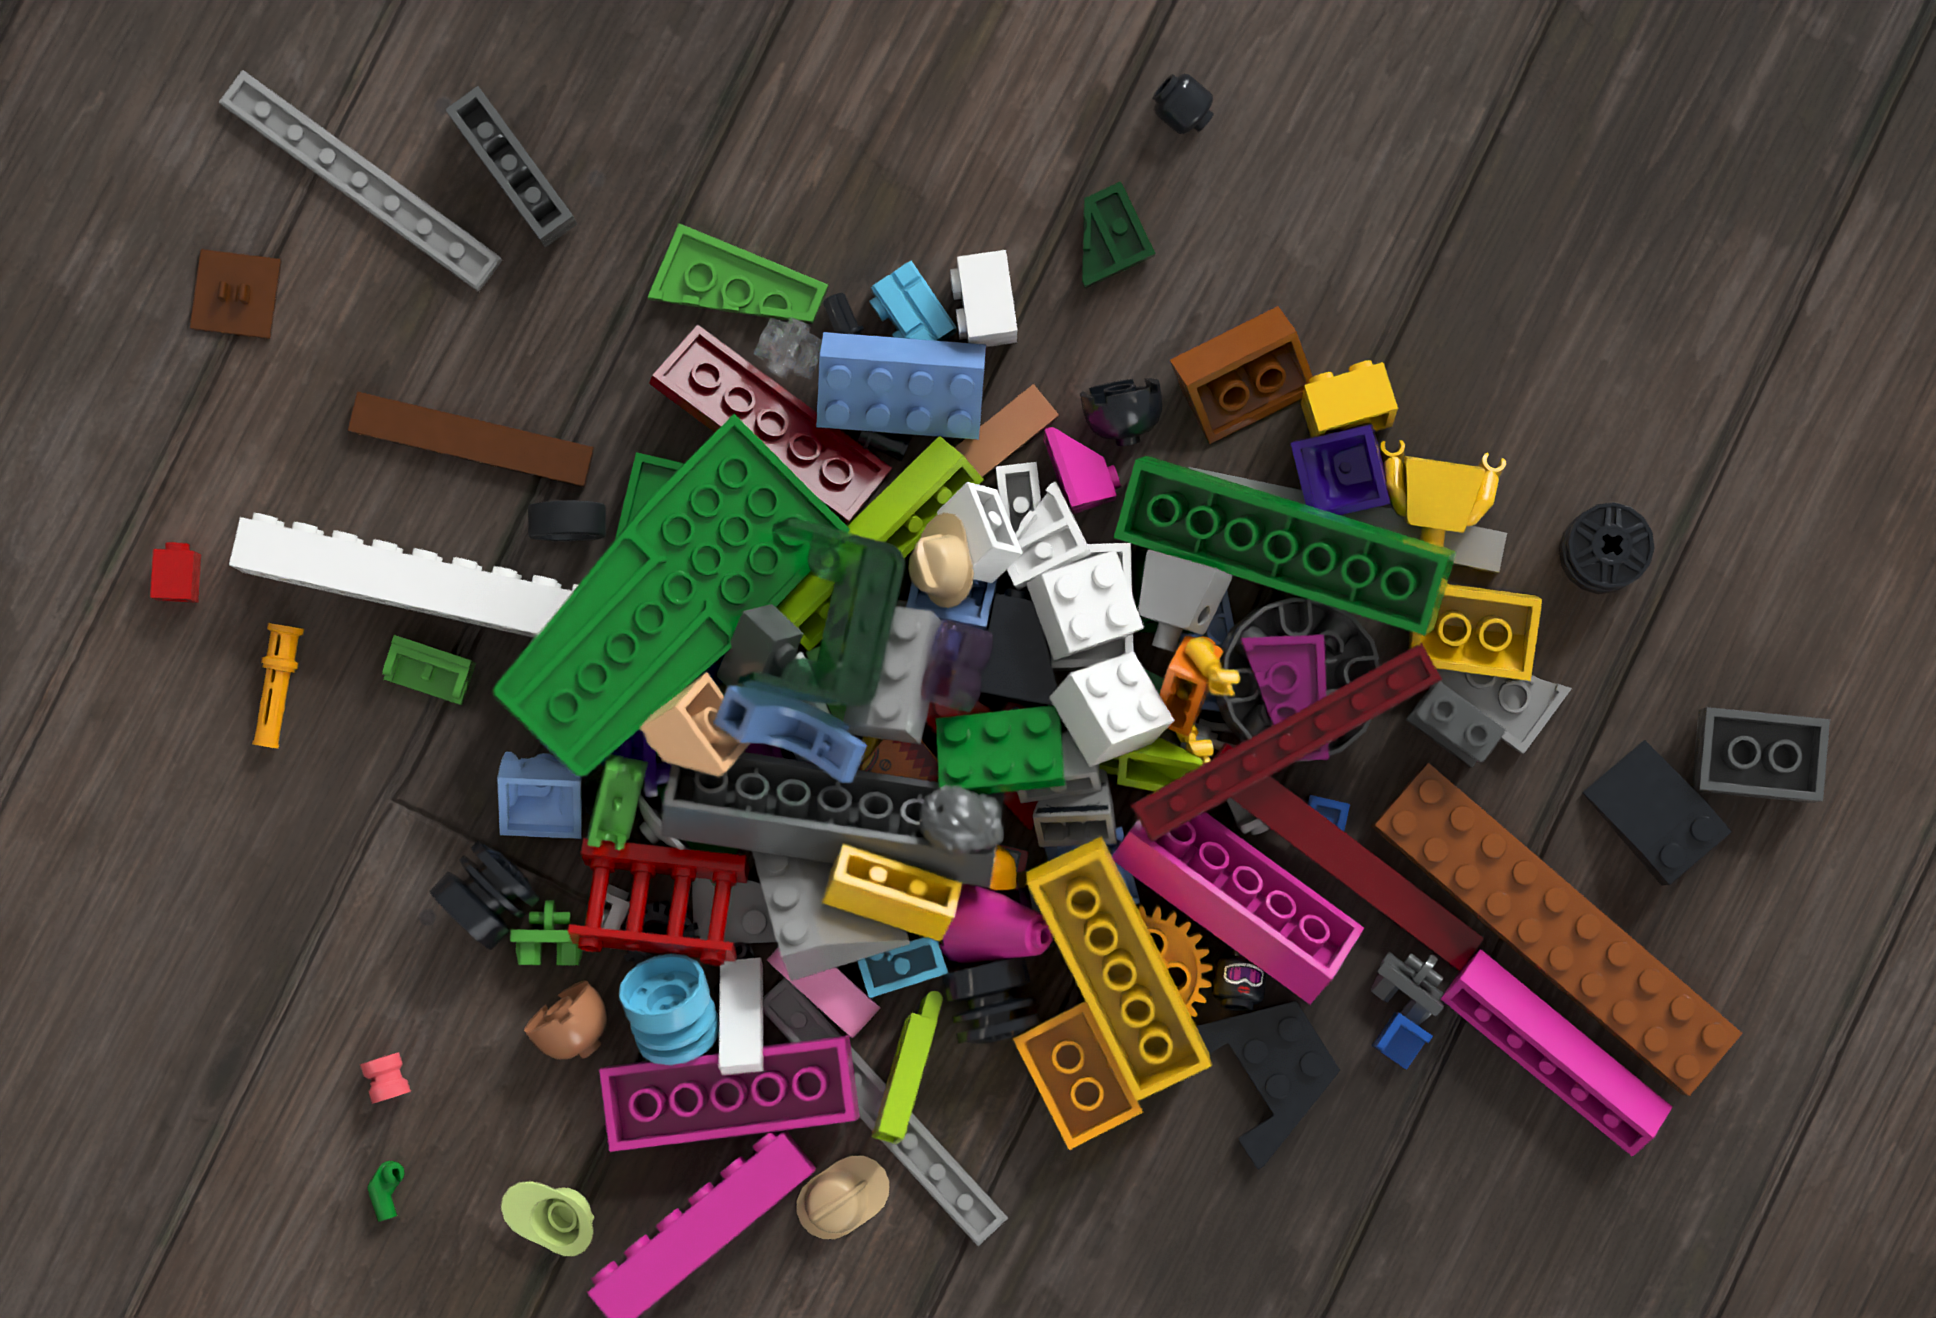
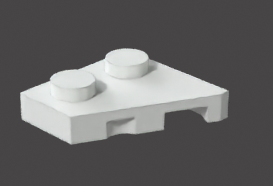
M1056 481L1047 487L1045 497L1033 512L1030 510L1020 522L1018 531L1015 533L1023 554L1007 571L1017 590L1026 587L1028 582L1043 573L1065 567L1091 554Z

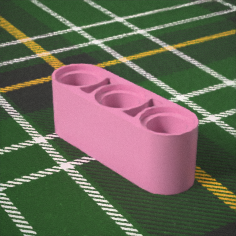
M779 947L767 959L775 969L852 1038L880 1010V1007L837 967L791 981Z

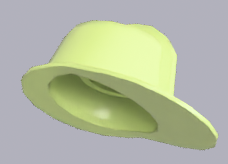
M529 1181L515 1184L503 1196L501 1210L504 1220L513 1231L522 1237L562 1256H576L584 1252L592 1242L594 1215L591 1213L590 1205L586 1198L578 1191L571 1188L553 1189L544 1184Z

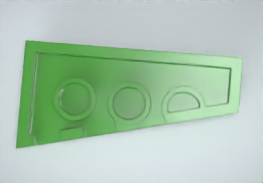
M679 223L649 292L648 299L813 324L829 286L826 283Z

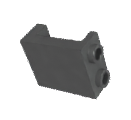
M1440 681L1426 690L1405 719L1470 768L1477 761L1483 762L1506 732V729Z

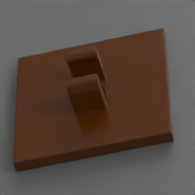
M201 249L190 329L271 339L282 260Z

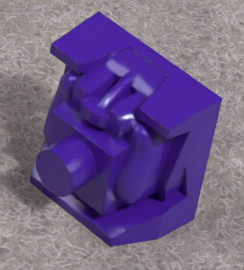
M1372 423L1321 436L1301 438L1291 442L1306 505L1343 515L1390 504L1383 462Z

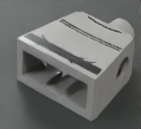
M1099 769L1102 791L1038 801L1033 813V820L1039 847L1084 845L1101 836L1105 844H1117L1113 800L1106 771Z

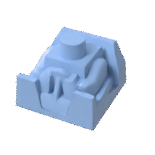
M505 752L497 777L500 835L582 839L581 777L573 775L551 754L542 753L536 757L529 759L521 758L519 760L512 752Z

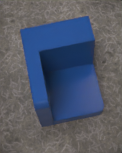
M1394 1012L1372 1044V1047L1407 1070L1423 1045L1429 1043L1433 1036L1402 1014Z

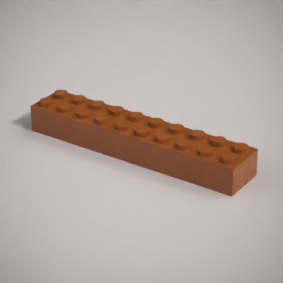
M1427 763L1420 768L1371 825L1384 839L1681 1095L1690 1096L1743 1034L1431 764Z

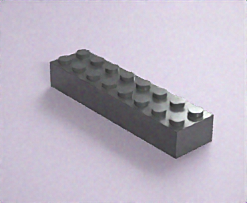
M745 752L721 776H715L672 763L663 804L661 837L829 863L835 862L843 844L960 883L990 887L997 847L995 845L988 850H968L961 855L953 856L939 850L924 837L920 826L922 803L928 795L932 794L935 790H939V782L861 770L856 771L852 782H840L814 763ZM1004 793L984 794L997 800L999 804L998 819L1000 821Z

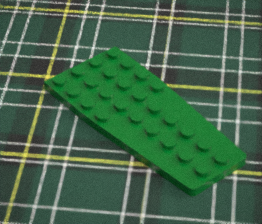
M733 414L644 504L493 688V696L573 775L577 777L585 776L634 734L654 712L677 696L732 648L730 641L743 611L769 604L776 607L850 529Z

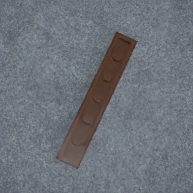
M358 391L348 427L350 433L584 488L595 449L592 446Z

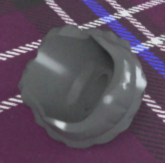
M943 786L941 789L935 790L932 794L928 795L922 803L921 833L936 848L953 856L961 855L968 850H988L1000 844L1003 839V827L998 819L999 804L994 798L987 797L984 794L976 795L960 786Z

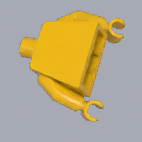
M1385 440L1382 441L1380 454L1391 504L1395 513L1404 517L1406 524L1422 527L1420 540L1444 547L1446 530L1464 533L1467 526L1476 525L1494 504L1499 476L1506 466L1505 459L1501 458L1497 468H1492L1487 464L1488 453L1484 454L1478 466L1404 456L1405 444L1402 440H1399L1398 452L1390 453L1385 449Z

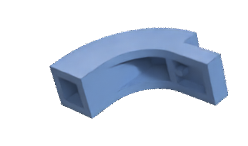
M728 686L714 721L715 725L741 743H765L785 748L807 758L840 782L853 781L867 746L847 732L849 725L831 714L795 698L758 688Z

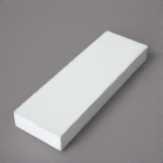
M761 957L738 959L736 962L725 961L724 965L720 966L719 1068L722 1075L763 1071V964Z

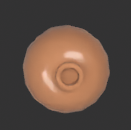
M586 980L575 983L558 994L562 999L549 1009L545 1004L525 1026L524 1031L528 1035L529 1040L543 1054L554 1059H570L579 1054L584 1059L600 1047L601 1042L598 1038L606 1027V1007L599 993Z

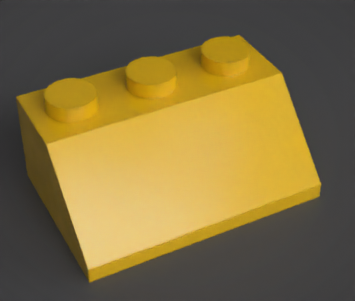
M1447 584L1434 630L1426 636L1410 631L1409 649L1422 643L1437 669L1531 681L1542 599L1535 595Z

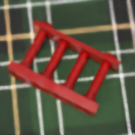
M583 838L581 856L585 866H590V869L593 870L585 926L569 925L568 929L572 943L577 944L579 949L589 952H600L602 947L659 954L686 955L688 957L700 958V962L713 966L724 965L725 961L736 962L737 954L734 944L724 942L731 888L736 886L737 882L747 883L749 864L746 856L689 849L680 850L678 848L625 843L623 849L617 850L614 847L615 843L612 841L602 840V844L599 847L587 845L588 838ZM615 869L630 870V873L634 875L625 931L601 928L609 876ZM655 873L671 875V878L675 880L666 935L642 933L650 878L655 877ZM696 878L711 879L712 883L715 884L707 940L683 937L691 882H695Z

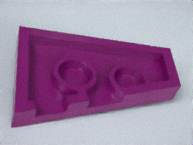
M1324 635L1240 638L1272 725L1327 696ZM1327 743L1299 760L1329 759V744Z

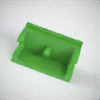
M396 635L393 636L382 672L385 675L384 680L459 705L463 704L476 666L475 662Z
M613 754L606 757L588 829L587 845L599 847L602 844V840H609L615 843V849L621 850L624 848L626 840H629L647 762Z

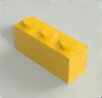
M843 844L831 868L822 903L941 941L954 918L962 883Z

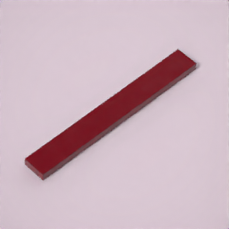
M1420 643L1133 803L1131 807L1152 842L1437 683L1442 678L1423 644Z
M1224 743L1214 758L1233 747L1228 743ZM1268 776L1230 798L1456 970H1462L1484 940L1472 928L1273 777Z

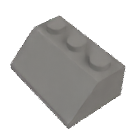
M892 606L867 615L843 720L844 723L849 725L848 733L915 744L921 743L947 628L932 611Z

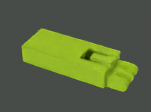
M938 991L929 992L922 999L918 1013H911L904 1020L871 1137L897 1145L905 1137L943 1001L942 995Z

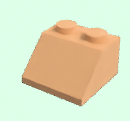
M707 672L696 678L677 696L654 712L640 727L645 734L648 744L658 752L664 761L715 776L724 774L750 745V743L739 742L714 724L724 695Z

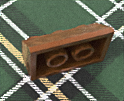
M1279 306L1170 359L1180 388L1209 444L1302 399L1304 385L1310 384L1309 379L1313 377L1297 331Z

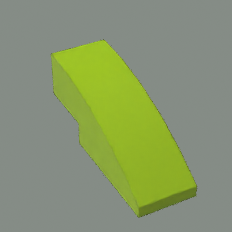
M1158 737L1150 745L1100 763L1099 769H1103L1107 774L1118 775V785L1157 791L1200 767L1203 764V760L1185 749Z

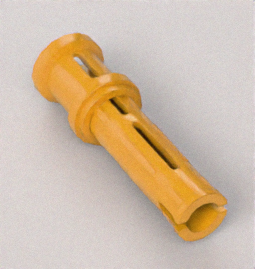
M268 623L267 629L270 631L267 655L262 657L261 663H263L262 667L266 668L255 737L252 744L279 749L278 743L291 672L295 673V669H298L299 663L295 661L299 636L304 635V629Z

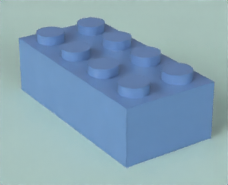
M823 332L819 357L816 427L979 440L986 344Z

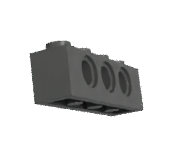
M479 86L445 109L456 127L545 248L577 225L572 213Z

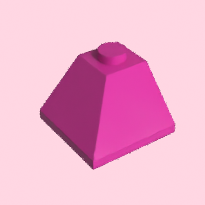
M1050 427L1045 429L1044 442L1060 489L1072 514L1115 501L1117 497L1115 490L1121 488L1115 466L1107 467L1103 456L1056 428Z

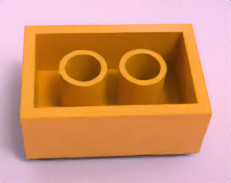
M1086 1001L1042 1022L1019 1036L1013 1037L1069 1150L1143 1112Z

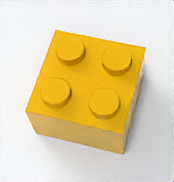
M1370 360L1350 366L1347 373L1333 376L1332 372H1326L1309 379L1310 384L1304 385L1301 407L1311 437L1342 431L1372 423L1375 431L1393 426L1398 407L1383 362L1373 365Z

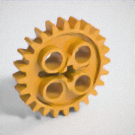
M1140 904L1138 910L1149 933H1156L1163 939L1162 947L1158 951L1167 969L1179 967L1186 973L1184 982L1177 986V989L1190 1015L1196 1017L1197 1012L1192 1005L1193 1001L1206 1002V997L1199 992V988H1207L1212 985L1210 980L1202 977V973L1213 970L1212 964L1200 961L1201 958L1210 953L1208 947H1195L1202 938L1201 933L1197 932L1188 936L1187 931L1191 922L1187 919L1180 925H1176V911L1173 910L1164 919L1161 918L1160 906L1156 905L1150 916L1146 915L1143 905Z

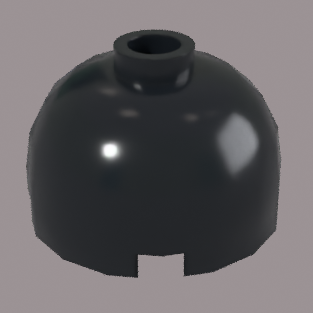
M1145 378L1146 386H1136L1133 379H1126L1089 388L1090 395L1082 391L1080 393L1082 410L1088 426L1095 434L1102 438L1116 439L1117 446L1139 443L1140 435L1151 431L1159 422L1162 413V395L1159 380Z

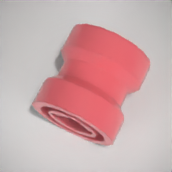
M399 1053L360 1064L363 1076L372 1081L369 1090L372 1104L411 1092L408 1080L402 1077L400 1071L403 1063Z

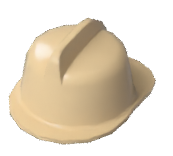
M950 513L939 514L927 524L921 534V538L915 545L909 561L910 578L914 585L922 592L927 593L930 600L936 605L945 608L957 606L967 598L974 576L963 523L955 514Z
M849 1156L837 1161L812 1178L801 1189L797 1199V1215L801 1225L810 1234L821 1239H837L847 1235L874 1217L884 1207L889 1196V1179L885 1169L876 1160L866 1156Z

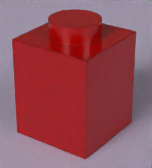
M166 542L165 549H153L150 598L157 601L198 603L201 554L191 551L190 544Z

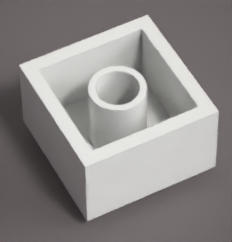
M1006 250L958 256L957 268L950 269L953 298L954 300L962 299L963 308L956 309L959 339H967L968 343L986 344V347L1017 343V323Z
M1116 550L1043 573L1027 583L1054 661L1128 637L1144 628Z
M1133 651L1071 673L1049 697L1090 767L1152 744L1174 721Z

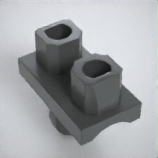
M1391 952L1387 953L1377 970L1378 975L1371 988V991L1383 1001L1389 1002L1398 989L1402 990L1411 999L1403 1007L1401 1013L1418 1026L1431 1014L1436 1017L1444 1008V1002L1440 999L1444 993L1436 988L1443 980V977L1432 969L1438 958L1430 954L1422 962L1410 953L1406 960L1402 962Z

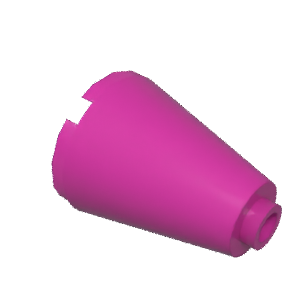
M962 883L954 918L943 936L944 946H939L941 952L951 961L974 963L1041 955L1050 945L1053 934L1043 914L988 887Z

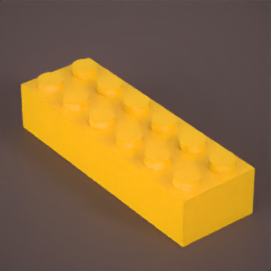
M1102 836L1027 871V884L1136 1101L1211 1067L1209 1051Z

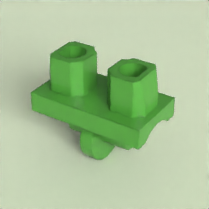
M555 900L545 901L544 912H529V924H544V930H511L510 942H516L518 965H542V943H557V965H580L583 950L579 949L577 944L572 943L568 930H555L556 924L571 923V912H556Z

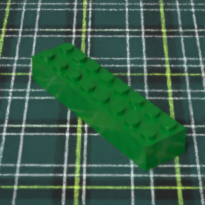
M1144 456L1135 460L1114 538L1216 568L1243 579L1425 636L1434 630L1457 552L1150 456Z

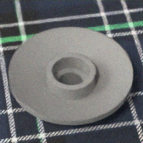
M641 790L638 807L645 822L639 828L653 845H656L661 840L671 848L692 850L686 840L661 837L663 811L650 797H645L643 790Z

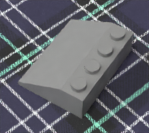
M752 851L780 954L791 981L910 944L906 930L822 903L830 871L834 863Z

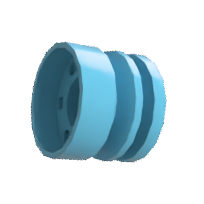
M678 954L654 956L639 963L625 976L620 985V1000L626 1017L631 1023V1031L635 1037L636 1045L644 1058L653 1063L663 1065L686 1063L701 1056L714 1045L719 1036L720 1019L715 1010V1004L710 997V989L704 972L697 961L686 955Z

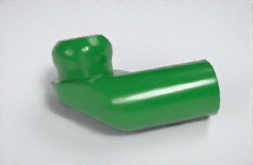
M386 1161L382 1163L368 1183L367 1190L378 1222L398 1216L391 1197L405 1175L403 1166L398 1162Z

